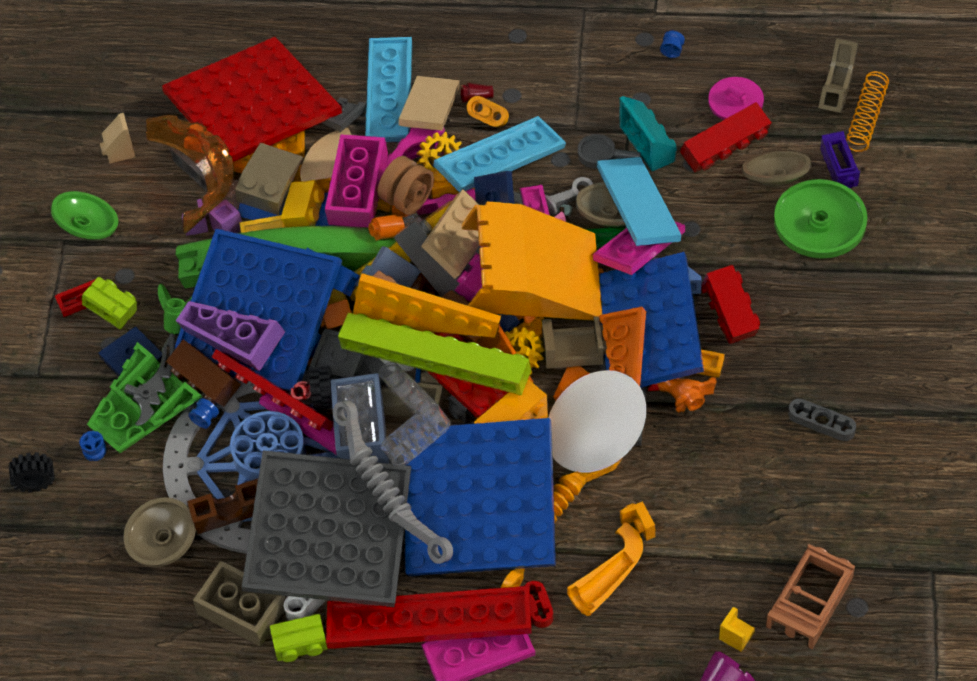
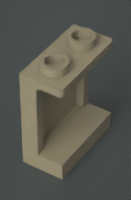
M594 317V325L592 327L553 329L551 319H542V339L545 349L546 369L603 365V355L606 354L607 346L606 341H602L603 325H600L599 317Z

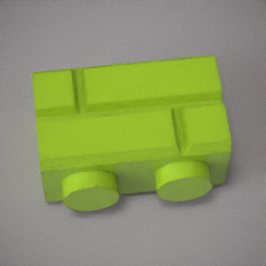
M97 277L82 295L83 306L118 329H122L137 310L135 297L130 292L125 291L123 293L117 289L116 284L109 279L104 280L101 277Z
M320 614L270 625L277 661L292 662L298 656L307 654L309 656H317L323 650H327Z

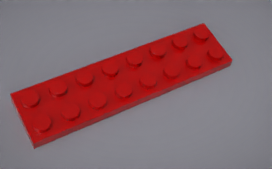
M529 586L396 596L395 607L327 601V649L532 634Z

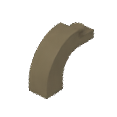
M836 38L830 70L826 83L822 88L818 108L839 113L842 111L854 71L859 42Z

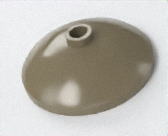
M774 151L759 154L748 159L743 164L742 169L743 174L749 180L764 186L780 188L803 177L811 168V160L808 156L799 152Z
M605 183L589 185L578 193L576 197L577 210L588 221L606 227L625 226Z
M168 497L157 498L144 503L130 516L124 530V545L128 554L137 563L147 567H161L173 563L186 553L194 540L196 528L190 510L183 502Z

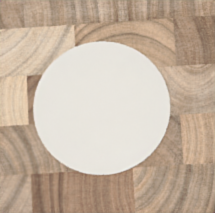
M606 370L585 375L567 387L554 403L548 417L552 423L553 458L564 468L581 473L605 469L623 458L640 437L646 419L645 397L636 381L624 373Z

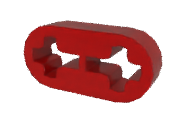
M530 581L524 586H529L530 591L535 590L538 593L537 601L530 594L531 622L538 628H546L552 624L554 619L552 605L544 585L539 581ZM538 608L542 609L543 614H546V618L542 619L541 616H538Z

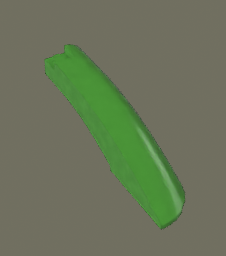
M298 226L237 233L305 250L308 247L318 253L339 257L342 260L341 265L351 271L357 270L375 258L382 246L389 248L397 242L394 238L376 240L374 236L370 235L368 228L353 226ZM212 239L177 246L176 256L179 259L178 278L184 288L196 286Z

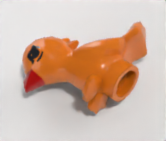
M711 377L704 382L677 378L649 385L648 391L670 393L676 400L675 409L678 413L684 412L686 408L690 411H695L704 404V395L714 394L717 380L716 377Z

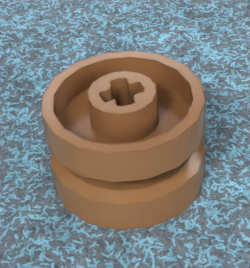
M399 156L389 164L381 176L378 184V197L391 206L394 205L396 209L407 215L413 214L422 207L430 195L434 182L433 172L421 165H417L416 162L406 156Z

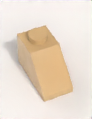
M121 113L102 132L104 142L100 143L103 156H108L109 163L135 157L124 113Z

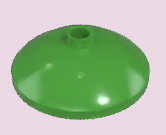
M78 191L65 192L58 195L51 205V214L55 222L67 233L81 239L99 240L107 238L115 232L118 225V216L115 210L101 198L89 193Z

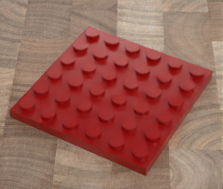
M276 37L162 85L164 94L227 165L253 154L260 143L270 146L342 113L341 105Z

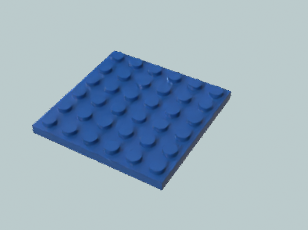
M215 229L191 302L213 306L219 310L235 311L246 316H258L264 320L271 319L277 321L285 333L261 370L258 371L241 361L239 362L284 391L291 392V388L303 379L342 260L339 257ZM182 328L180 329L174 346L175 349L184 339L214 363L218 364V361L212 358L217 348L188 334ZM230 370L228 374L235 378L237 373Z
M550 418L404 429L405 465L411 466L407 503L410 504L411 511L417 520L439 537L447 538L453 547V556L449 561L441 564L434 563L428 555V545L405 529V570L407 576L556 566L552 423ZM438 545V551L442 556V548Z

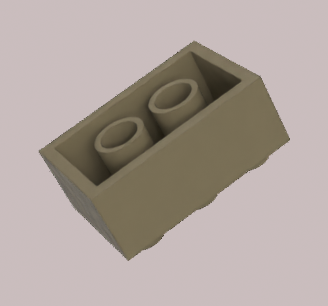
M220 561L193 599L197 615L261 647L271 633L270 625L277 624L284 614L283 605L286 597L283 595L242 591L244 572Z

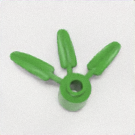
M160 284L158 286V297L164 310V329L169 333L179 334L181 326L176 322V319L188 301H191L192 297L186 302L179 298H171L165 286Z

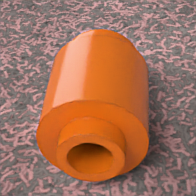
M396 215L372 218L368 227L370 235L374 236L376 240L394 238L399 231L405 228L402 217Z

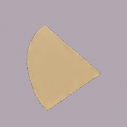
M345 128L342 132L336 130L325 135L310 148L301 166V181L332 177L340 134L351 135L349 128Z

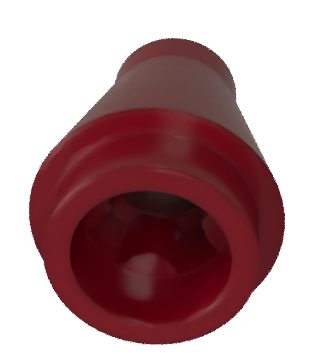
M467 82L466 85H461V100L468 103L474 96L493 99V86Z

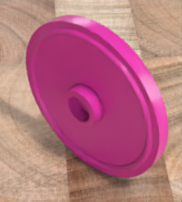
M729 77L718 81L711 88L708 98L712 112L723 120L755 102L762 109L764 103L761 88L753 81L742 77Z

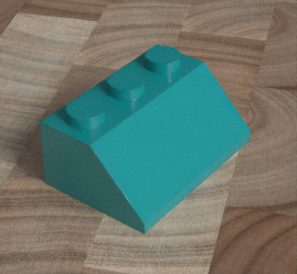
M625 96L620 97L619 126L637 152H641L640 156L650 170L655 171L675 162L676 143L666 135L664 126L658 124L653 111L648 109L641 101Z

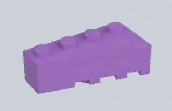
M188 301L176 319V322L188 334L258 371L261 370L285 333L280 324L275 320H264L253 315L246 316L231 310H219L213 306Z

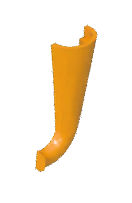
M627 522L615 532V534L623 538L625 544L623 550L567 588V594L571 602L586 616H590L614 592L642 555V538L639 532Z

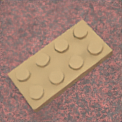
M464 190L457 193L421 246L454 279L462 273L479 247L478 231L462 229L461 224L475 205H479Z

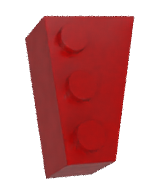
M733 265L707 273L701 284L702 294L707 292L712 302H709L708 305L711 310H716L719 317L717 322L729 344L755 336L760 327V320L756 313L753 314L750 307V296L742 288L741 274L739 271H735Z

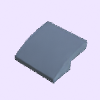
M384 246L381 247L371 266L366 265L362 271L363 274L370 276L381 271L386 276H391L397 284L409 288L421 272L417 267ZM360 277L358 278L357 282L355 283V286H357V287H358V284H359V279H360Z

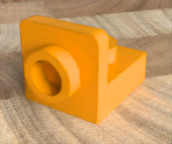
M643 501L637 504H629L620 511V522L622 525L625 522L628 524L634 522L636 530L639 534L642 533L646 541L655 538V524Z

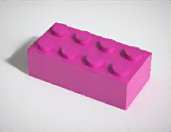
M340 134L325 206L328 225L368 228L372 218L376 217L379 202L378 184L385 171L388 156L385 137Z

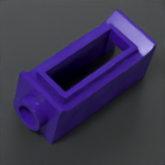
M844 131L822 135L820 150L832 181L843 184L850 189L858 186L860 170H858L849 149ZM834 144H838V149L842 153L847 166L845 169H841L832 147Z

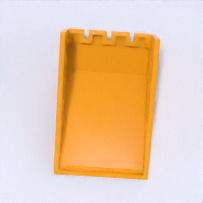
M487 201L485 205H475L461 225L463 230L478 231L479 246H482L479 249L480 265L483 270H481L482 288L468 306L493 314L593 321L594 317L602 315L598 262L593 261V254L597 251L595 233L522 204Z

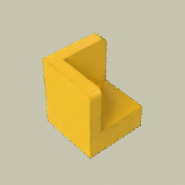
M732 607L720 625L719 640L742 652L753 636L755 628L738 619V609Z

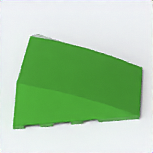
M138 342L133 348L134 353L131 358L127 359L122 366L123 371L117 380L114 379L111 384L109 394L106 398L103 397L87 423L93 431L99 432L103 439L119 453L202 398L186 382H181L171 374L170 378H162L166 392H157L161 403L159 405L150 404L154 410L153 415L146 423L137 426L135 423L140 417L141 409L139 404L133 400L134 396L124 393L125 386L130 384L138 387L140 384L146 383L160 366L156 358Z

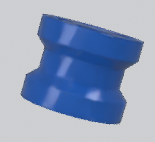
M667 31L663 36V42L660 46L661 53L669 58L679 57L685 42L684 36L677 31Z
M201 398L196 404V409H192L188 416L194 424L207 429L211 425V419L216 418L219 414V410L212 402Z
M88 431L81 436L79 443L82 453L87 460L98 461L105 456L107 447L103 436L99 432Z

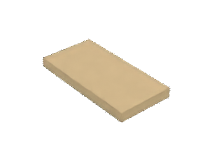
M417 76L399 117V126L442 131L459 90L460 80Z

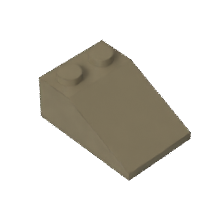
M260 143L244 168L235 188L236 202L279 215L303 156Z

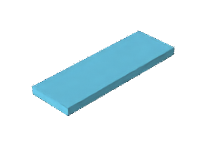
M412 37L369 38L365 136L385 137L386 142H400L410 132V127L399 126V117L411 91Z
M537 116L435 159L433 166L459 192L461 190L467 191L475 187L474 177L503 171H513L565 148L566 142Z
M641 157L597 161V169L636 246L681 241V233Z

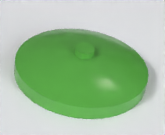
M807 180L790 187L781 195L775 207L774 226L779 238L793 251L813 258H832L851 251L862 240L867 226V211L861 198L847 186L830 180Z

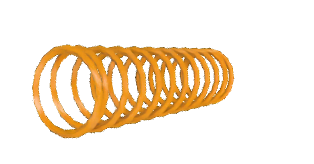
M872 71L865 77L864 88L861 90L862 94L857 102L858 107L853 115L854 120L851 121V127L847 134L846 141L849 140L855 145L867 144L862 150H855L849 147L850 150L855 152H863L869 148L871 135L873 134L888 88V77L878 71ZM872 73H879V74L884 75V76L886 77L887 81H886L882 76L877 75V74H872ZM878 76L885 81L886 85L883 86L877 81L868 80V77ZM870 82L878 83L881 86H875ZM866 83H868L870 86L873 87H865ZM867 88L875 89V90H877L878 92H872V91L868 90ZM879 93H880V94H881V97L878 98V97L875 96L874 94H879ZM865 95H872L875 97V99L869 98ZM871 100H878L879 103L876 104ZM863 101L871 102L874 105L866 104ZM862 102L864 105L872 107L876 106L877 110L874 111L872 108L867 106H859V103ZM861 107L868 108L872 111L863 110ZM873 112H874V113H875V116L872 117V116H870V115L867 114V113H873ZM859 114H865V115L869 116L870 118L860 116ZM858 115L863 119H855V116ZM864 119H872L873 122L869 123ZM857 120L864 121V122H866V123H868V124H862V123L858 122ZM855 121L858 124L865 126L870 125L871 129L868 130L863 126L853 125V122ZM855 127H860V128H863V129H865V130H859V129H857V128H855ZM851 128L860 132H868L869 135L865 136L859 132H851ZM853 133L860 134V135H862L863 137L856 136V135H854ZM849 138H860L864 140L865 143H855L851 141Z

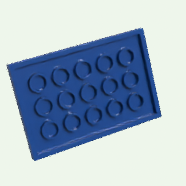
M685 252L650 260L633 275L617 269L599 274L602 315L637 307H643L646 311L640 387L704 372ZM604 354L606 370H609L610 362L607 355Z

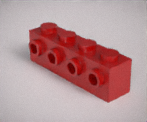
M755 102L685 141L680 153L694 173L701 169L705 171L712 167L715 161L727 159L736 149H745L752 140L764 138L768 134V129L772 122L758 103Z

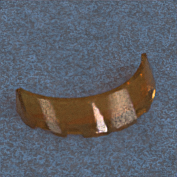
M174 115L146 119L147 140L162 143L181 151L195 162L205 178L207 194L203 197V205L200 208L183 212V231L187 233L219 205L229 192L234 173L232 156L229 155V149L218 135L214 136L207 131L206 126L198 122L190 123L178 120V116Z

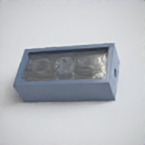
M379 374L331 380L333 408L338 402L347 400L353 402L358 412L357 418L362 440L367 447L372 449L371 456H376L378 463L389 464L383 395ZM344 408V416L347 418V411ZM333 416L337 458L350 459L346 426L339 425Z

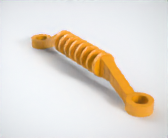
M622 458L615 464L599 471L588 473L577 471L561 476L559 484L553 486L554 524L557 521V517L563 514L562 509L568 508V502L574 501V495H579L586 482L615 470ZM525 568L512 570L503 581L501 588L520 587L524 579Z

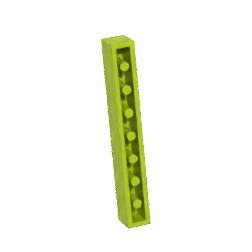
M348 313L338 335L342 349L522 395L531 373L529 359L523 355L504 353L497 348L488 349L474 342L465 343L450 336L442 337L435 335L430 331L414 330L410 326L391 324L384 319H371L364 314Z

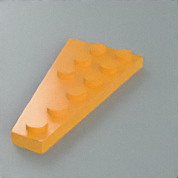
M363 273L359 279L353 314H364L368 318L375 320L384 319L391 324L399 326L407 325L414 330L495 338L501 316Z

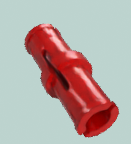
M297 382L291 388L292 397L298 400H306L311 397L310 382Z

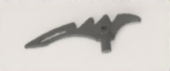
M173 333L169 335L162 347V359L156 373L146 383L140 384L138 387L130 384L125 386L124 393L134 396L133 400L139 404L141 409L140 417L135 423L137 426L146 423L153 415L154 410L150 404L159 405L161 403L157 392H166L162 378H170L172 374L170 370L173 367L169 364L167 368H164L167 347H170V355L175 350Z

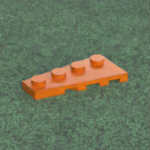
M637 307L599 315L600 322L603 324V338L607 346L606 355L610 362L609 370L628 375L640 386L646 320L645 309Z

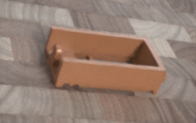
M809 544L776 603L769 611L766 627L771 629L773 624L778 622L786 626L785 634L788 637L794 638L797 632L808 637V648L813 649L852 581L855 566L844 558L835 557L825 549ZM809 562L841 577L827 602L801 590L800 586H796ZM791 593L800 594L823 605L824 608L820 615L788 601Z

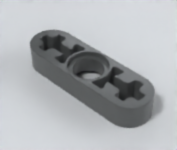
M795 399L789 405L788 416L794 423L841 441H849L855 436L856 423L848 416L804 399ZM799 408L803 409V411H801L800 414L796 413V411H798ZM818 416H825L828 418L829 422L826 424H819L818 422H816L815 418ZM844 426L849 427L845 432L841 431V428L843 429Z

